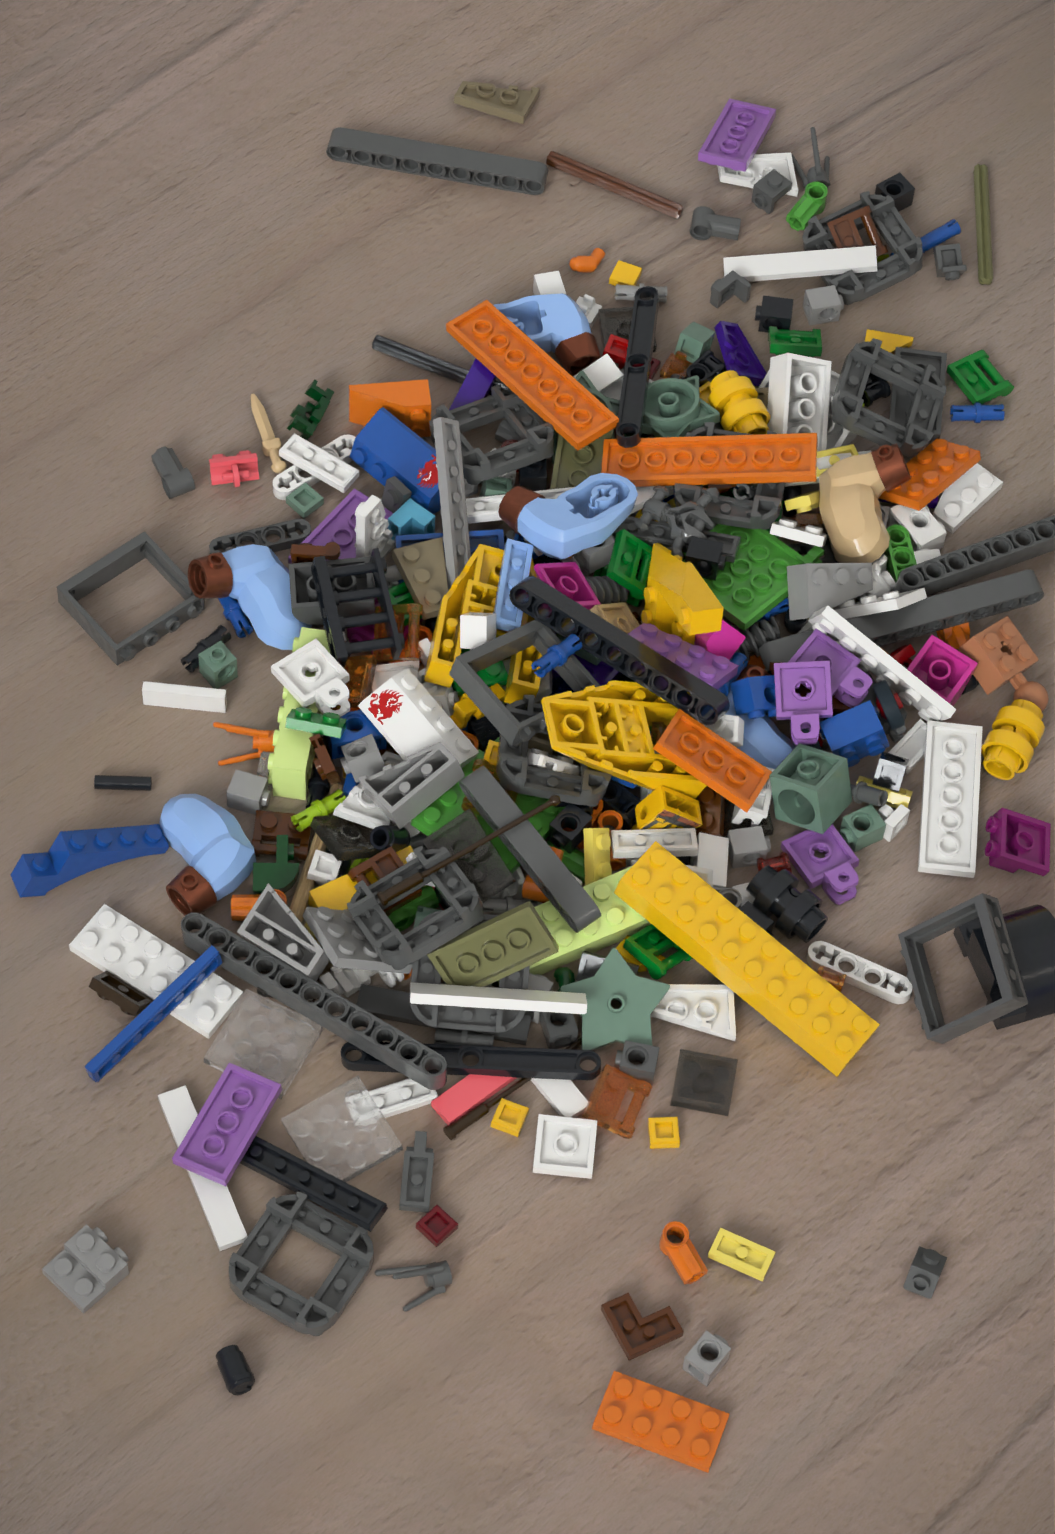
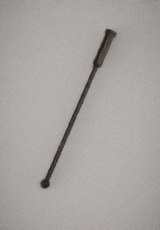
M552 795L549 801L422 873L417 872L383 892H378L377 896L383 906L387 905L389 901L423 883L425 877L548 807L558 806L561 801L560 797Z
M582 1037L565 1049H576L581 1045ZM522 1078L488 1103H481L450 1126L444 1127V1133L450 1140H453L457 1134L485 1116L492 1106L501 1101V1098L504 1099L530 1081L531 1078Z

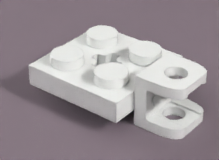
M314 639L271 666V673L302 707L306 708L316 702V707L322 714L330 712L338 714L340 717L350 711V703L348 701L350 694L348 687L345 685V683L350 681L349 673L317 639ZM308 670L311 673L316 671L313 677H307L305 671ZM336 705H340V706H341V708H340L339 710H332V709L330 708V707L334 708V707H336Z

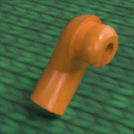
M595 248L590 256L573 257L569 263L570 268L577 272H594L604 258L605 252L600 248Z

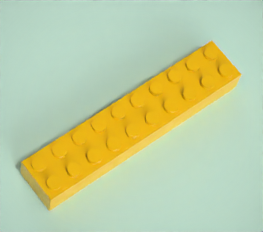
M657 841L651 845L620 879L614 891L619 898L836 1077H838L879 1027L880 1024Z

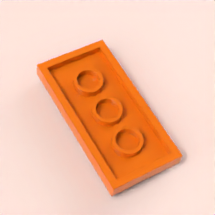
M937 438L906 463L911 480L889 492L885 490L879 498L920 511L981 460L980 451Z
M681 709L676 712L653 747L655 751L746 813L752 807L769 779V775L772 773V771Z
M614 1371L592 1429L709 1473L730 1414Z

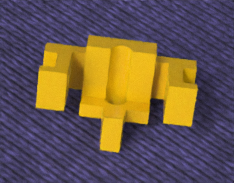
M498 683L490 686L489 688L501 702L504 701L505 690ZM464 693L458 697L459 701L453 706L454 713L449 717L461 730L466 727L472 714L477 719L485 715Z

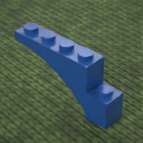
M160 824L60 831L48 852L22 854L10 875L20 898L45 896L48 891L104 866L128 859L164 854L168 850L169 845Z

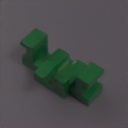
M315 379L308 386L305 394L317 402L313 405L308 401L305 407L298 404L290 415L293 419L287 427L289 431L295 428L301 432L300 437L308 440L313 435L334 394V391L329 388L324 391L316 386L318 381Z

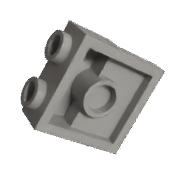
M87 1224L64 1243L65 1249L42 1268L43 1274L83 1314L129 1274L128 1264L126 1263L129 1261L127 1255L119 1247L113 1250L106 1244L108 1238L104 1232L98 1227L92 1230Z

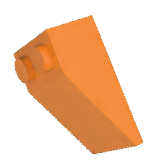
M428 379L349 385V422L366 426L376 412L384 407L421 438L430 436L431 398Z

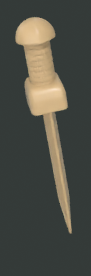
M251 394V408L262 438L263 454L270 456L272 471L280 474L287 467L286 462L282 461V458L279 456V450L281 449L280 438H275L264 406L255 394Z

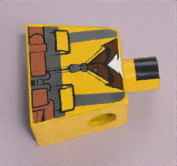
M660 785L636 805L637 823L633 825L632 830L697 828L702 825L699 801Z

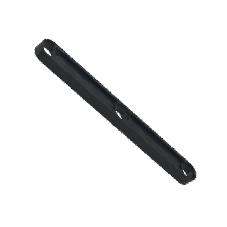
M650 286L639 288L635 293L618 411L619 423L616 425L617 442L625 448L638 445L642 435L659 309L658 290ZM646 297H652L650 300H642ZM635 364H644L641 367H633ZM626 433H634V435L630 437L622 436Z
M349 1042L345 1043L341 1048V1061L348 1070L400 1073ZM380 1042L379 1044L387 1045L391 1042ZM422 1043L445 1058L447 1062V1075L474 1074L514 1078L588 1081L597 1078L601 1072V1058L597 1053L590 1050ZM352 1050H357L361 1052L362 1057L357 1061H350L346 1058V1054ZM407 1055V1056H404L403 1058H405V1059H413L415 1056H413V1055ZM468 1055H474L478 1057L479 1062L474 1066H468L463 1063V1059ZM585 1060H591L595 1062L596 1067L591 1071H585L580 1067V1064ZM432 1069L428 1072L431 1074H436L439 1072V1070Z

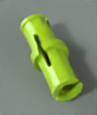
M338 789L320 801L316 799L311 802L310 807L291 817L293 825L299 824L296 829L302 832L317 821H325L328 819V815L333 813L334 809L346 799V796L344 795L340 798L343 792Z

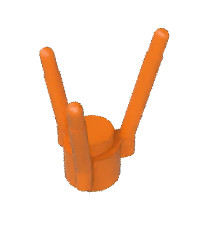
M213 723L214 727L225 729L227 732L253 736L252 749H258V752L218 761L219 766L256 758H268V752H274L273 735L275 730H257L226 723Z

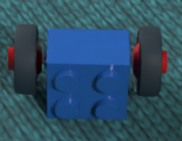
M886 680L874 684L873 690L876 695L875 703L877 707L873 706L871 700L819 722L822 729L819 730L818 742L815 745L807 746L823 750L821 738L823 740L826 739L833 754L847 758L848 768L858 764L860 759L881 754L890 745L878 718L879 712L887 720L892 730L905 725L900 711L904 707L898 693H892ZM808 729L801 730L803 733L810 732Z

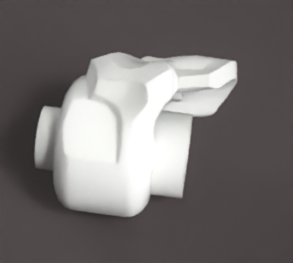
M885 554L872 562L873 590L858 596L859 602L862 597L876 595L878 598L883 597L882 594L893 591L896 583L890 573L886 571L887 557Z

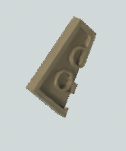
M463 81L454 95V103L523 124L539 97L540 88L531 87V91L518 90V86L509 85V89L495 88L490 83Z
M442 537L393 549L391 556L423 620L437 617L442 598L448 592Z

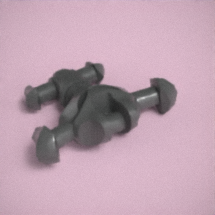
M655 486L653 488L655 494L644 503L643 514L639 521H634V525L641 532L649 530L648 525L652 519L659 523H668L671 529V539L674 540L672 547H668V549L671 550V555L683 557V561L685 559L682 553L684 543L690 544L692 536L707 539L701 532L704 527L713 530L715 525L707 516L705 507L710 502L717 503L719 501V491L717 488H700L702 495L696 502L689 501L681 506L671 508L670 504L662 502L670 494L665 486Z

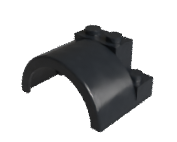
M1032 905L1002 914L1028 1004L993 1020L997 1030L1055 1013V918L1042 905ZM977 917L955 928L953 934L963 956H968L986 995V1005L1001 999L1002 996L980 920Z

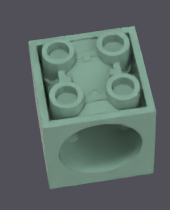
M799 743L769 775L775 819L820 834H824L852 802L847 758Z

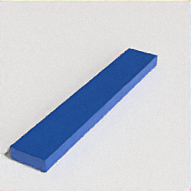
M211 945L84 1066L92 1080L99 1082L222 964L220 953L214 946Z

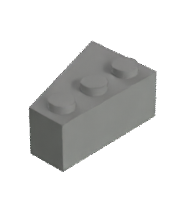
M806 563L787 566L790 620L808 619L814 612L827 605L833 608L873 590L872 563Z
M440 742L407 756L408 760L394 766L389 764L382 767L383 771L369 777L364 775L358 778L366 795L399 829L404 827L465 777L458 760Z
M268 883L237 933L246 941L317 981L330 959L315 938Z

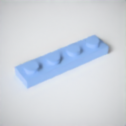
M507 538L493 612L496 613V629L510 632L521 626L523 611L512 604L509 594L515 585L529 576L534 545Z

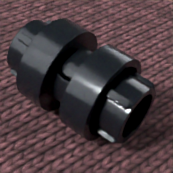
M765 866L754 876L746 888L755 898L752 904L768 917L775 915L778 918L775 928L785 937L791 939L797 935L805 943L809 942L828 920V917L819 909L822 905V900L810 889L800 893L796 889L799 880L787 869L777 872L771 866Z

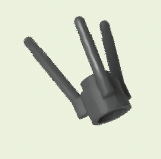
M811 127L815 166L808 170L806 177L794 155L791 154L793 165L802 179L804 188L811 182H821L828 188L830 186V157H825L823 170L820 164L815 127Z
M446 1260L425 1265L386 1268L375 1271L376 1276L393 1275V1279L423 1276L426 1286L433 1287L432 1290L403 1307L404 1312L420 1305L435 1295L445 1293V1285L452 1284V1274Z

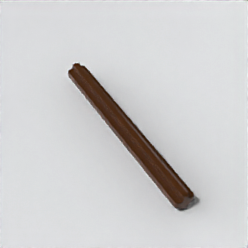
M551 151L547 156L546 164L675 219H678L682 214L683 206L679 203L557 152Z

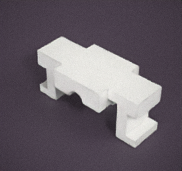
M333 966L330 968V972L319 977V980L322 982L321 985L338 995L344 994L346 997H349L360 990L361 984L369 985L371 983L370 977L378 973V971L337 968Z

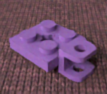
M816 628L789 662L830 660L832 697L834 696L851 708L860 705L867 697L868 689L873 683L871 677L858 668L861 659Z
M830 660L774 663L776 720L790 719L791 737L795 745L799 743L815 745L819 738V718L833 717ZM800 684H805L806 688L811 689V693H807L806 697H801L799 693L795 692V689L800 688ZM808 729L810 732L803 733L801 730Z
M833 824L824 834L807 829L781 842L782 851L810 889L822 884L824 892L837 905L856 897L857 890L855 886L858 885L859 877L854 868L858 867L859 859ZM818 850V852H825L826 854L824 858L815 857V851ZM845 890L847 891V893L844 894V895H840V894L837 893V892L842 893V892H844Z

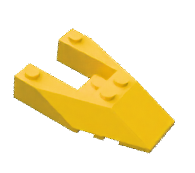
M654 543L647 587L644 588L645 609L641 613L642 623L655 625L659 630L677 635L683 641L694 645L695 634L721 631L724 607L691 562H683V557L679 555L673 556L671 555V550L659 543Z
M479 544L447 594L442 598L423 681L448 688L451 687L454 679L449 673L456 657L461 655L462 649L460 648V615L469 612H494L504 550ZM531 559L529 576L537 578L533 559ZM523 612L521 626L535 619ZM496 629V638L508 632ZM530 646L511 656L504 697L505 703L511 704L522 700L524 695H535L536 697L541 678L534 672L540 667L538 666L532 670L531 665L534 661L541 658L542 655L534 646Z
M612 680L606 685L598 687L592 685L585 687L581 691L573 693L572 691H567L542 698V708L553 750L592 769L611 774V776L652 791L658 786L663 785L696 799L707 786L663 755L655 754L649 726L667 727L679 709L637 682Z

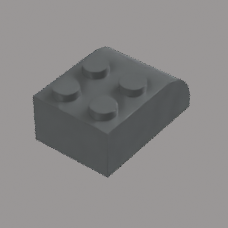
M371 556L326 560V563L331 565V567L370 562ZM312 562L289 564L293 616L306 624L324 625L311 572ZM373 573L333 578L331 582L332 589L337 590V592L372 588L374 587ZM375 598L339 603L337 607L338 615H342L345 618L376 613Z

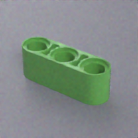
M894 524L887 528L890 541L889 547L883 554L887 557L886 569L896 583L902 570L917 563L908 530L904 526Z

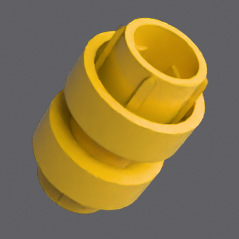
M734 370L725 371L717 375L709 385L711 394L708 401L710 406L720 412L723 429L753 435L767 434L770 414L762 400L757 399L758 393L751 380L746 376H739Z
M1017 699L1012 702L1011 706H1004L999 710L992 724L993 730L988 733L981 748V753L984 757L982 764L990 775L998 779L1010 780L1014 777L1015 773H1022L1028 768L1034 755V748L1038 746L1045 731V726L1042 722L1043 713L1037 705L1027 700Z

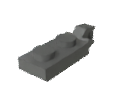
M415 1131L414 1147H407L404 1152L399 1210L428 1213L430 1209L434 1153L433 1149L426 1148L427 1132Z

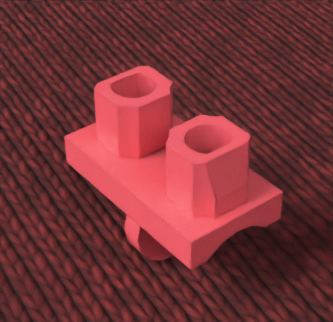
M249 450L240 451L236 456L229 457L223 454H216L212 456V459H209L212 485L234 483V487H240V482L259 479L257 454H251Z

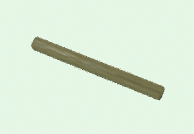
M977 164L974 167L978 279L981 285H990L993 279L988 167L985 164Z

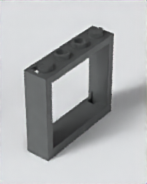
M145 531L57 586L58 602L117 666L124 661L131 660L144 648L153 646L161 637L169 632L176 631L181 624L191 618H196L205 609L204 598L200 599L194 595L189 587L188 577ZM146 558L185 601L116 644L77 601Z
M535 619L457 656L449 675L511 746L521 741L527 742L535 734L541 731H548L544 712L542 711L519 723L476 672L530 646H534L543 656L547 653L549 647L558 645L562 641L549 627ZM573 654L567 658V662L564 665L554 668L574 692L584 690L585 687L595 685V687L601 686Z
M981 893L898 934L902 947L900 952L905 958L908 969L907 977L914 990V1003L920 1012L922 1019L921 1027L925 1030L927 1040L944 1044L1028 1004L998 898ZM979 917L1002 998L945 1025L923 944Z

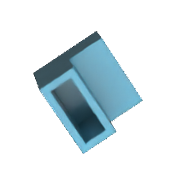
M411 498L388 518V529L393 534L392 540H394L395 535L435 533V515Z

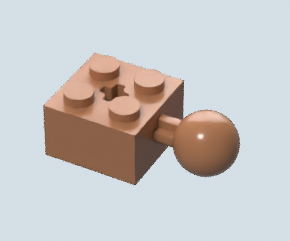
M1008 616L974 635L957 649L978 663L973 675L987 695L1010 682L1015 688L1013 701L1017 699L1027 700L1037 705L1042 712L1045 710L1049 699L1047 690L1038 682L1027 681L1022 674L1039 659Z

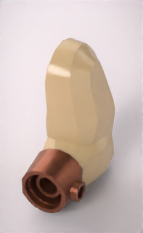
M898 444L882 445L878 449L871 450L870 453L854 455L839 460L819 477V511L829 536L835 560L839 563H872L879 559L889 547L890 536L882 521L878 498L885 490L889 492L911 480L908 467Z

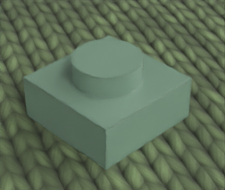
M305 482L286 496V504L305 519L324 504V498Z

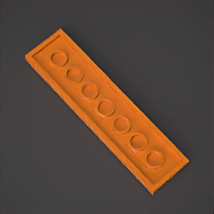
M488 300L483 301L446 323V331L545 422L553 425V429L577 451L616 428L617 423H619V418Z
M817 433L641 438L638 445L630 448L620 446L617 439H604L601 473L618 474L629 479L636 487L675 486V483L715 485L816 482L818 438Z

